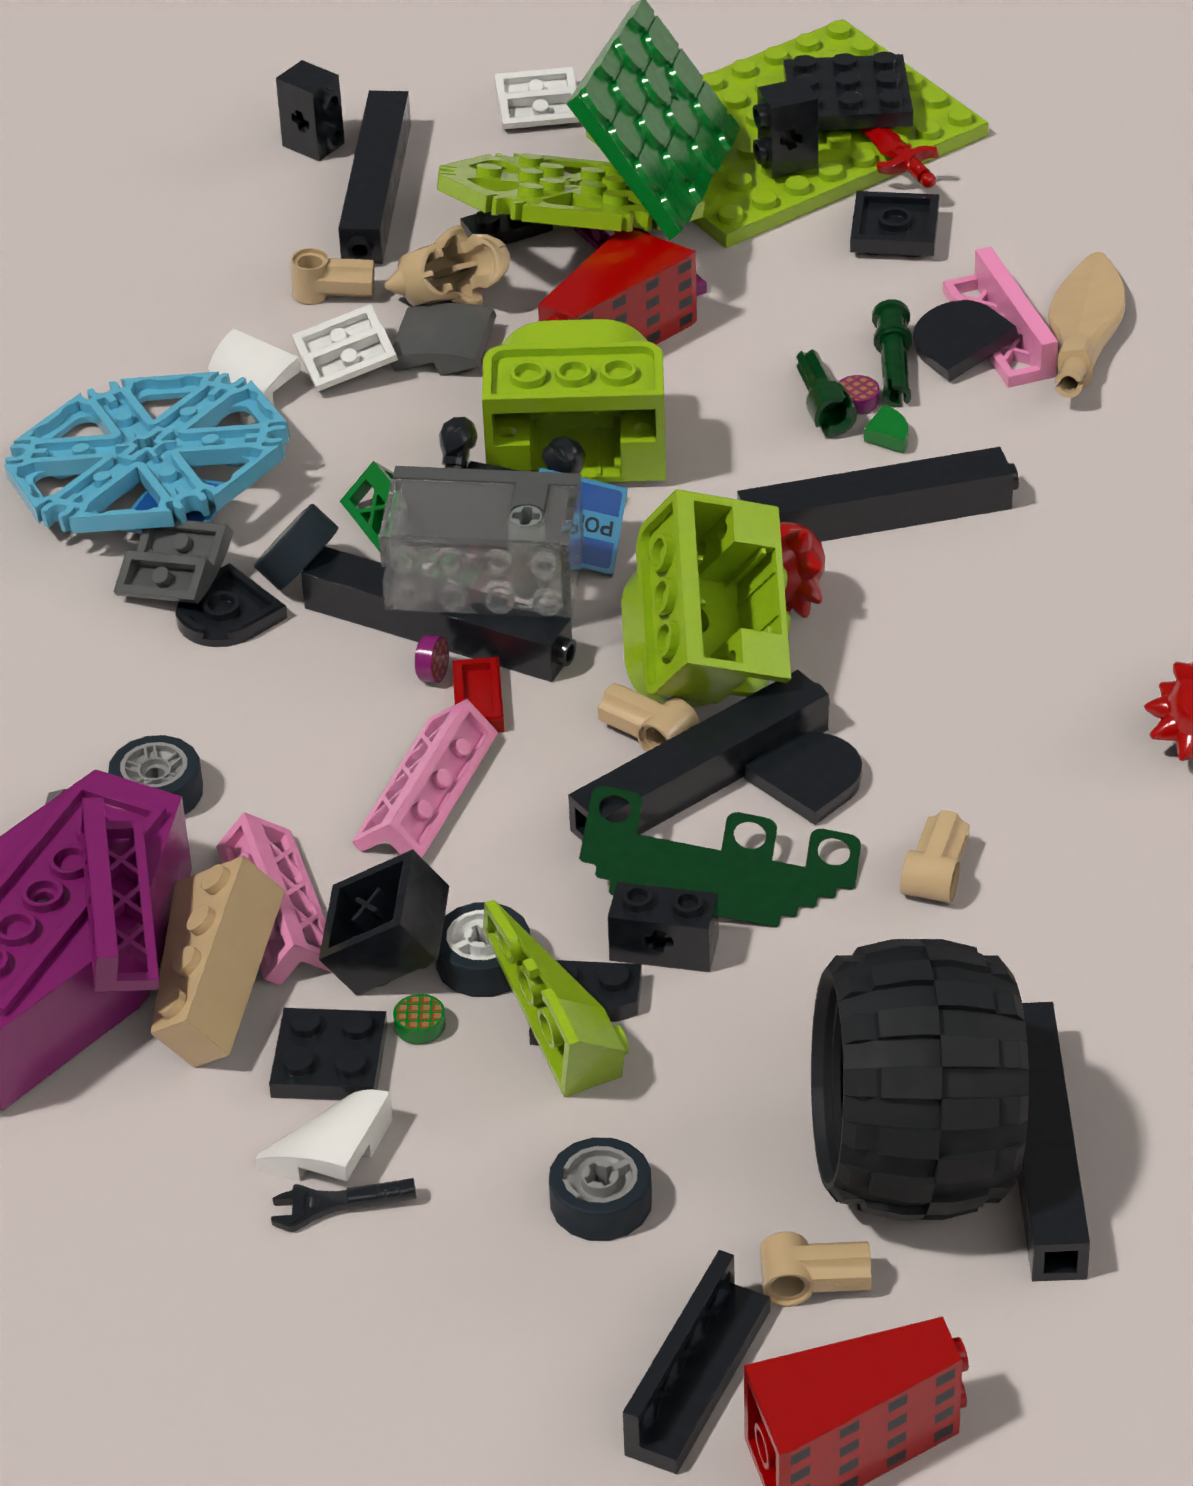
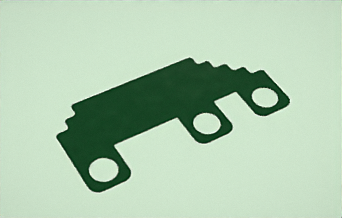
M598 786L592 791L579 859L584 863L596 866L595 875L597 878L609 880V893L611 895H614L617 882L718 893V916L778 927L781 916H797L798 907L806 906L813 908L817 906V899L820 896L833 899L836 896V889L839 887L851 890L855 888L861 842L852 834L827 829L814 830L810 835L806 866L803 867L772 860L777 825L770 818L741 812L731 813L726 819L721 850L637 834L643 803L639 794L608 786ZM608 796L622 797L630 804L631 814L626 820L621 822L608 821L599 811L600 802ZM744 822L756 823L765 831L766 840L758 848H745L735 840V828ZM831 838L843 841L849 848V859L840 865H831L824 862L818 854L820 843Z

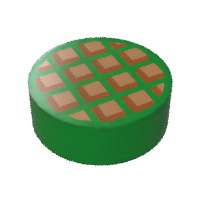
M427 994L407 996L400 1000L393 1010L395 1032L406 1042L413 1044L428 1043L440 1037L445 1030V1008L442 1002L434 996Z

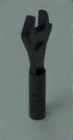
M414 1178L351 1187L341 1191H319L300 1184H294L291 1191L281 1193L272 1198L273 1205L275 1206L292 1205V1215L272 1216L271 1222L272 1225L286 1231H296L315 1219L335 1211L417 1199Z

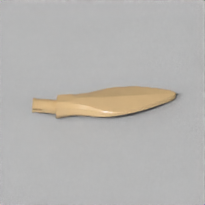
M1097 251L1090 254L1072 271L1056 291L1049 308V326L1051 332L1058 340L1059 351L1057 360L1059 374L1056 376L1054 383H1058L1055 389L1063 397H1075L1081 392L1083 387H1088L1091 384L1093 368L1097 358L1121 324L1125 312L1126 300L1122 279L1111 260L1102 252Z

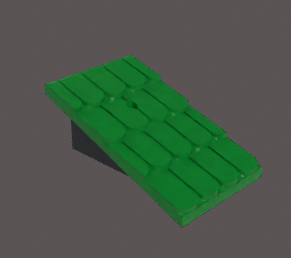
M639 0L632 5L566 104L670 241L681 233L684 226L690 222L697 204L705 196L714 173L720 169L726 153L732 149L741 127L733 116L727 113V108L707 81L704 82L702 80L703 76L684 50L682 48L679 49L678 42L658 15H654L655 11L646 0Z

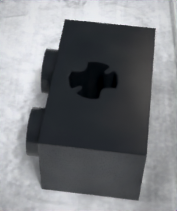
M301 60L276 77L283 147L316 161H321L345 143L338 74Z
M803 77L757 87V104L753 106V118L758 128V139L753 141V152L757 163L763 164L772 178L817 169L819 98Z
M617 882L607 917L609 961L710 972L719 937L718 893Z

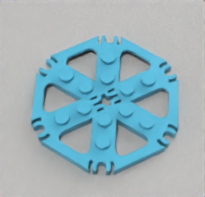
M219 372L121 379L122 388H120L117 382L111 381L109 382L110 390L108 392L97 393L93 388L88 389V399H85L80 392L13 441L14 445L10 446L12 457H6V464L4 466L7 478L38 523L40 524L43 521L46 527H50L56 521L60 522L63 532L71 530L72 533L175 527L173 517H176L179 523L184 524L187 521L186 514L191 511H200L203 516L210 515L208 504H211L216 508V511H219L283 461V456L286 455L284 444H289L290 434L287 421L253 381L250 380L247 384L244 377L239 378L234 383L230 382L228 373L219 375ZM182 398L154 420L141 405L151 400ZM239 411L249 413L257 422V424L216 427L226 416ZM87 422L97 424L105 434L61 438L77 425ZM225 464L230 467L244 465L232 474V478L217 487L203 483L193 471L208 465ZM73 475H79L57 493L46 497L41 494L35 485L38 480L45 477L53 476L57 479H65ZM139 482L143 484L158 504V507L143 511L124 509L104 512L114 501L132 491Z

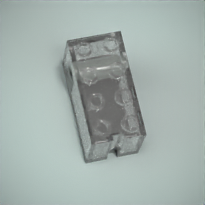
M395 466L379 533L381 566H386L383 576L385 610L572 618L584 551L581 474Z

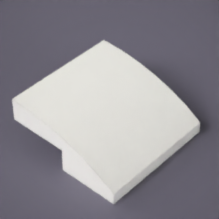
M573 66L495 74V89L503 129L579 122L566 104L578 87L575 82Z
M372 304L365 305L292 334L296 349L317 392L398 360Z

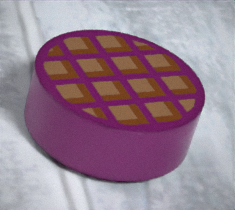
M851 375L839 381L847 389L856 407L857 414L868 413L878 406L880 388L874 379L864 375Z
M424 635L418 642L415 652V672L422 682L440 683L448 669V642L444 636Z

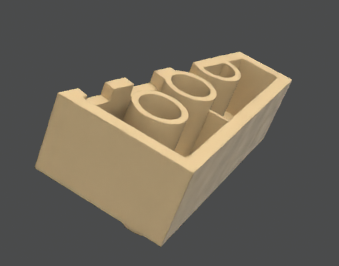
M245 856L223 864H216L208 870L179 880L174 885L151 1034L193 1067L230 1055L285 893V889Z

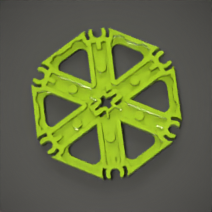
M495 153V156L485 154L443 164L439 167L438 191L484 213L491 212V215L494 216L508 214L511 215L510 219H521L522 222L620 232L621 230L632 232L633 227L645 231H651V228L657 231L661 230L610 162L530 153H513V157ZM705 196L697 204L690 221L703 218L706 202Z

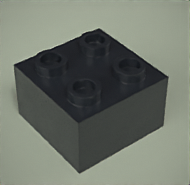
M413 849L333 884L319 960L356 996L373 988L384 986L390 981L415 970L428 967L430 964L438 961L450 886Z

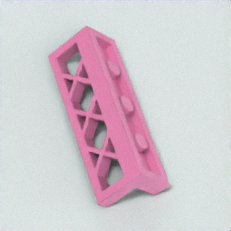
M987 247L975 250V274L943 281L944 295L949 302L971 300L983 303L1016 326L1018 338L1013 341V344L1011 346L1006 345L988 357L1008 388L1056 377L1058 340L993 248ZM978 290L981 295L977 299L960 293ZM1012 361L1028 364L1031 367L1012 370L1010 364Z
M468 699L428 719L352 840V843L361 852L387 840L400 855L413 849L423 858L498 734L495 728Z
M244 812L216 848L222 864L245 856L285 889L260 964L264 980L281 986L301 961L330 971L319 960L326 920L291 830ZM306 939H307L310 943H312L314 946H312V945H310V944H307Z

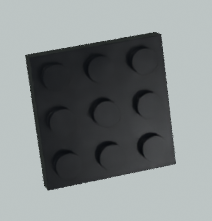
M878 52L870 56H854L842 53L834 57L815 58L810 55H800L794 59H783L784 81L804 77L819 98V130L913 126V107L903 54Z

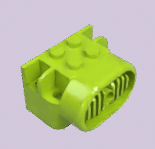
M609 319L537 321L516 329L504 340L502 345L493 347L485 353L483 358L482 410L486 464L520 471L539 472L540 468L547 469L542 459L543 449L554 438L567 436L578 441L586 452L585 465L580 472L583 478L604 483L666 481L663 352L657 344L648 342L635 328Z
M675 489L641 525L636 542L637 571L627 581L622 594L621 611L624 661L633 687L638 693L663 704L669 698H679L687 702L691 707H697L710 703L717 704L728 694L748 697L769 684V680L789 682L791 680L788 633L791 617L789 612L786 611L785 589L788 577L786 569L783 568L779 507Z

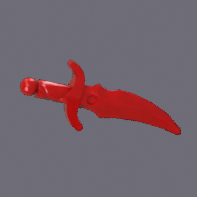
M889 128L859 129L876 145L882 155L893 158L890 161L876 163L879 173L896 175L908 172L918 183L927 189L932 188L936 184L935 175L921 163L925 159L937 158L939 156L936 147L925 145L911 149V144L902 142L900 136Z

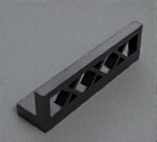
M718 1250L623 1411L625 1456L677 1475L770 1313V1296L735 1284L733 1254Z

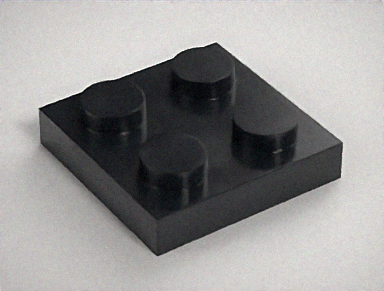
M856 191L850 252L867 255L934 256L939 213V194Z
M283 1008L269 1081L271 1098L340 1101L356 1091L377 1090L388 1027L386 1011Z

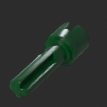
M813 349L807 353L800 351L796 356L798 360L796 367L809 392L806 406L816 428L821 426L823 432L828 436H838L846 433L853 427L857 418L856 407L847 389L841 383L832 381L817 351Z

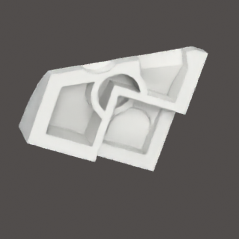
M234 328L222 339L208 366V372H219V375L228 373L231 383L236 382L241 377L246 378L247 384L252 380L273 406V392L301 371L298 356ZM239 411L242 424L247 425L255 422L249 413Z
M370 1089L356 1091L346 1096L260 1152L255 1158L256 1169L296 1181H301L307 1170L348 1181L362 1155L372 1157L393 1122L390 1092Z

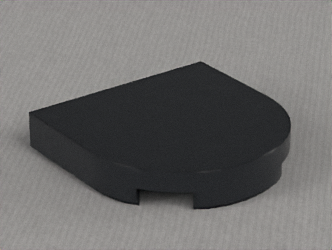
M971 300L951 301L929 310L919 319L913 332L916 351L920 359L948 381L957 378L1018 338L1017 328L1014 324L989 306Z
M230 563L220 568L211 587L198 604L179 602L176 607V622L181 634L196 644L209 647H227L243 643L287 618L285 604Z
M819 732L792 735L769 748L744 766L745 780L815 825L849 801L857 793L862 777V761L858 751L842 738Z

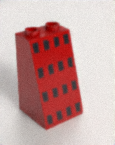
M634 229L632 232L617 231L538 303L539 321L615 320L635 328L648 342L659 344L692 326L697 321L696 251Z
M943 1316L744 1365L745 1441L763 1486H863L957 1435L960 1427V1409L967 1406L962 1372L968 1371L969 1362L962 1339L960 1337L952 1338Z

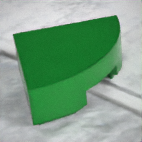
M883 404L864 428V441L904 453L908 446V423L901 413Z

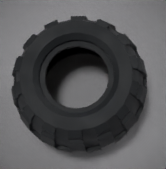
M890 939L857 947L852 955H835L821 974L815 999L812 1028V1121L820 1177L825 1189L836 1202L840 1204H855L859 1211L895 1220H944L978 1212V1208L983 1207L984 1203H1000L1015 1185L1023 1161L1028 1123V1045L1019 988L1013 973L998 955H982L978 953L977 947L944 939Z

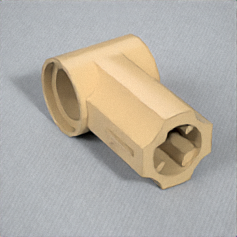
M315 248L298 250L291 257L292 296L296 301L303 304H318L325 301L328 296L373 298L375 280L374 260L328 258L324 251Z
M616 683L611 684L604 691L602 701L598 706V720L637 737L638 742L646 752L700 723L695 710L682 699L669 698L663 704Z
M940 810L939 814L928 817L916 850H909L906 855L901 874V894L952 903L959 881L960 861L969 839L970 825L964 822L958 813Z
M784 1231L766 1237L761 1243L760 1261L763 1293L770 1296V1303L790 1307L807 1301L811 1297L812 1292L871 1290L872 1288L871 1253L868 1241L808 1244V1241L802 1235Z

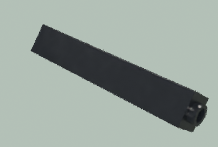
M369 90L338 228L341 259L374 260L375 264H383L411 128L409 91Z
M999 446L738 490L737 500L779 507L780 523L802 524L814 532L819 541L822 542L1012 509L1013 490H1017L1019 487V478L1015 464L1008 463Z
M326 546L301 572L305 609L419 642L424 635L444 636L448 642L449 652L472 659L499 657L500 667L549 682H553L562 668L569 666L575 656L576 640L572 639L571 618Z
M797 669L791 673V680L789 682L775 681L568 794L570 831L581 841L583 840L591 794L598 786H608L639 794L643 803L637 834L648 831L743 778L744 766L774 745L795 734L808 732L824 733L827 731L830 705L829 694L819 683H814ZM608 796L600 802L599 811L606 820L621 822L630 816L631 807L622 797Z
M1053 1002L1022 1003L1028 1045L1029 1103L1026 1143L1018 1176V1185L1032 1282L1085 1280L1088 1277L1090 1240Z

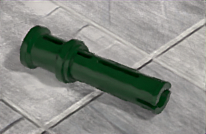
M887 299L878 303L872 311V323L877 328L873 341L876 350L881 353L883 400L888 406L895 408L903 406L902 394L906 404L911 400L907 351L912 345V333L907 327L910 322L908 306L902 301Z

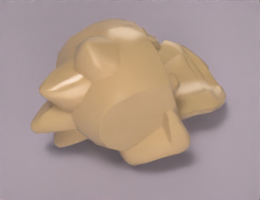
M453 226L446 230L435 243L401 256L398 262V269L387 280L384 287L395 294L405 296L412 306L448 301L480 306L483 303L482 288H489L501 280L509 268L510 253L507 246L500 239L487 234H472L468 238L463 226Z

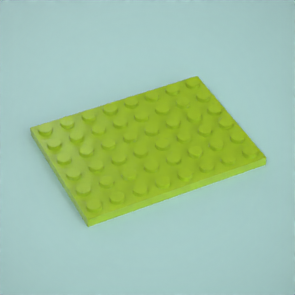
M841 19L830 22L828 25L812 32L801 34L797 38L780 45L769 47L765 51L748 58L737 60L733 64L716 71L703 74L702 80L704 82L707 81L727 108V113L733 116L741 128L732 149L726 153L720 169L714 173L705 193L706 202L703 218L693 220L692 222L725 248H728L852 195L856 191H861L896 176L878 172L876 163L890 161L893 158L882 155L876 145L859 129L819 130L818 168L772 178L764 165L757 163L753 152V141L758 139V128L753 118V106L757 104V87L784 82L783 59H794L800 55H810L815 58L834 57L842 53L854 56H870L878 52L889 51L846 20ZM905 63L913 107V126L888 127L900 136L902 142L911 144V149L925 145L936 147L939 154L938 157L988 136L989 122ZM586 131V137L589 140H591L594 144H596L592 137L589 135V133ZM935 158L925 159V160L922 161L921 163L924 164V163H926V162H928V161H931V160H933V159H935Z

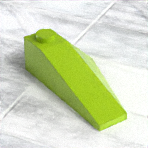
M495 900L485 902L483 931L563 1096L567 1097L622 1077L624 1057L629 1054V1046L619 1024L613 1026L605 1009Z

